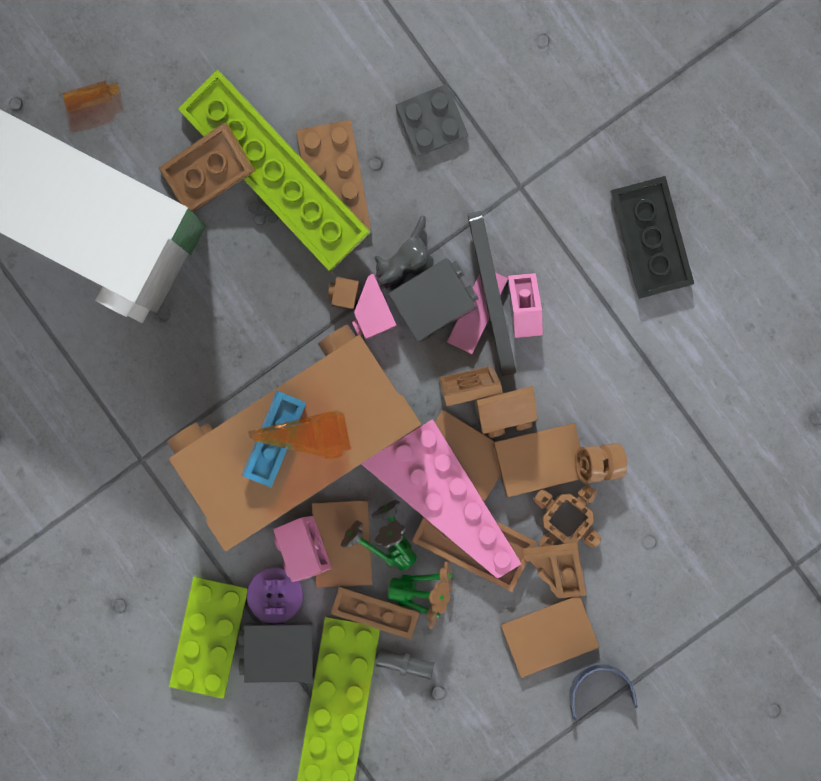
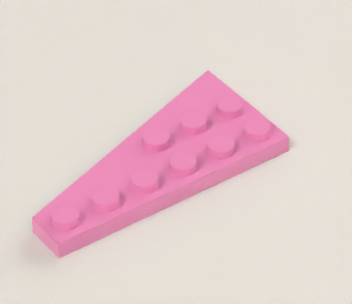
M433 419L362 463L367 470L497 579L521 565L517 555Z

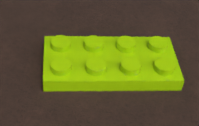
M197 576L193 577L169 687L222 699L225 698L247 599V587Z

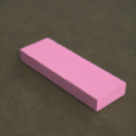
M495 272L501 295L508 278ZM480 274L473 286L479 298L475 301L478 308L457 320L447 341L448 344L469 354H473L489 320Z

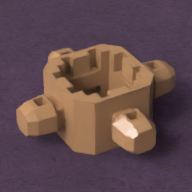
M589 485L583 486L577 493L579 495L577 498L570 493L559 494L555 500L551 499L553 496L545 490L538 491L533 499L541 509L546 508V511L541 516L542 526L549 531L547 535L543 534L539 540V547L558 545L556 543L558 539L564 544L577 543L580 538H583V543L591 548H596L602 539L594 529H589L594 522L593 512L586 507L588 503L591 504L597 494ZM566 500L586 516L569 538L549 522L552 515Z

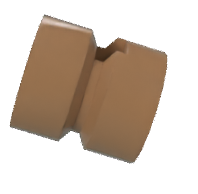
M603 444L600 447L597 445L580 447L577 450L575 466L578 477L583 483L599 482L603 479H622L626 475L627 456L621 444Z

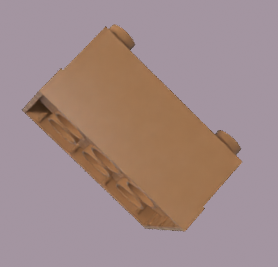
M348 324L318 343V346L325 355L324 358L213 429L209 423L200 427L196 422L167 441L174 453L173 456L168 458L208 519L205 522L225 552L422 425L404 396L397 393L360 334L355 337ZM277 390L306 402V405L271 488L243 477L242 472Z

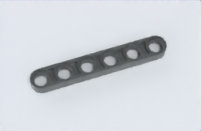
M482 211L468 213L469 226L502 376L515 374L516 367Z

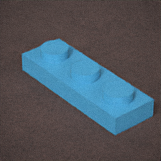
M276 390L242 472L243 477L272 488L306 402Z

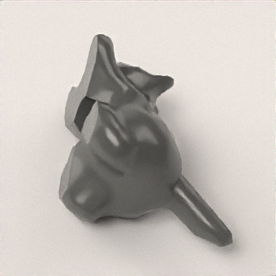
M422 215L419 218L411 238L402 244L394 256L388 259L375 256L377 263L376 277L381 284H385L386 290H391L401 285L409 273L419 275L433 266L434 259L429 255L426 245L420 238L426 227L425 216Z

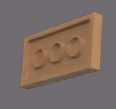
M351 120L296 130L301 158L371 231Z
M423 517L411 541L511 592L527 563L523 555L524 548H533L537 541L496 521L521 562V565L497 579L425 517Z

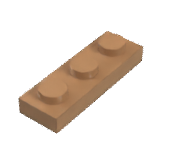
M339 586L331 611L333 615L408 639L412 638L420 613L419 611Z

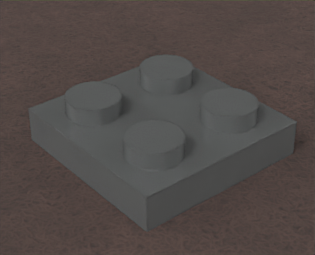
M448 84L395 105L416 157L468 137L467 130Z

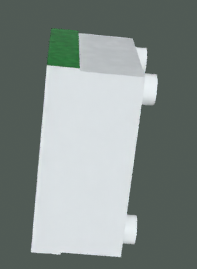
M0 109V233L101 285L102 288L95 301L125 317L129 316L141 323L144 322L150 310L158 313L188 254H192L206 225L188 207Z

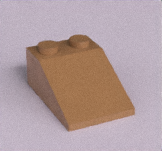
M533 386L474 401L482 434L488 433L489 438L506 434L505 428L512 426L516 427V431L533 427L532 421L538 420Z

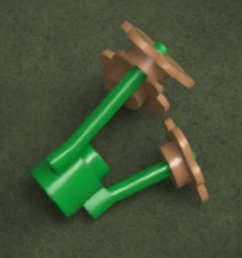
M450 561L444 562V568H440V574L414 576L403 574L402 578H392L388 590L389 599L398 601V605L407 606L427 614L426 620L430 621L428 628L434 629L437 619L440 617V614L446 611L447 603L450 601V594L448 592H451L453 589ZM431 580L441 581V583L437 582L435 584V588L431 593L416 590V584L412 583ZM415 596L427 598L432 605L429 609L410 600H413Z

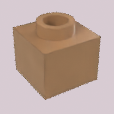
M337 277L336 283L330 282L327 299L332 300L331 305L354 310L359 281Z

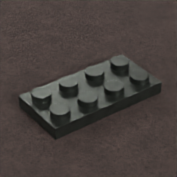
M666 176L611 190L610 193L639 299L694 285Z

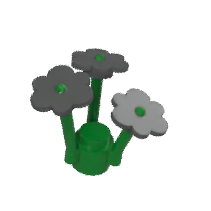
M397 500L379 507L377 511L371 514L372 518L388 519L390 522L388 526L380 528V534L375 538L377 545H382L384 548L389 547V555L362 538L363 532L361 529L363 523L358 520L346 531L341 542V547L349 548L351 544L356 545L359 543L383 559L389 567L396 565L401 571L408 569L417 559L416 554L411 549L412 545L403 534L405 527L400 525L393 516L397 513L396 507L401 505V502Z

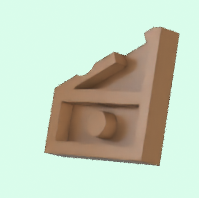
M578 543L524 548V559L527 562L531 561L537 568V574L544 582L550 585L552 592L558 599L586 596L587 589Z

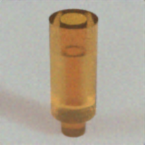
M102 81L62 94L67 111L72 112L111 101L112 95L121 92L117 82L108 85L106 81Z

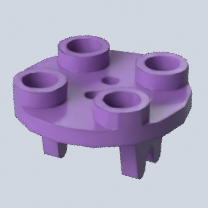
M273 567L264 569L254 576L248 587L247 599L249 607L256 617L264 622L276 624L286 622L295 616L302 604L303 591L299 581L291 582L284 569ZM267 593H271L272 597L268 598ZM279 593L283 594L282 598L278 597Z

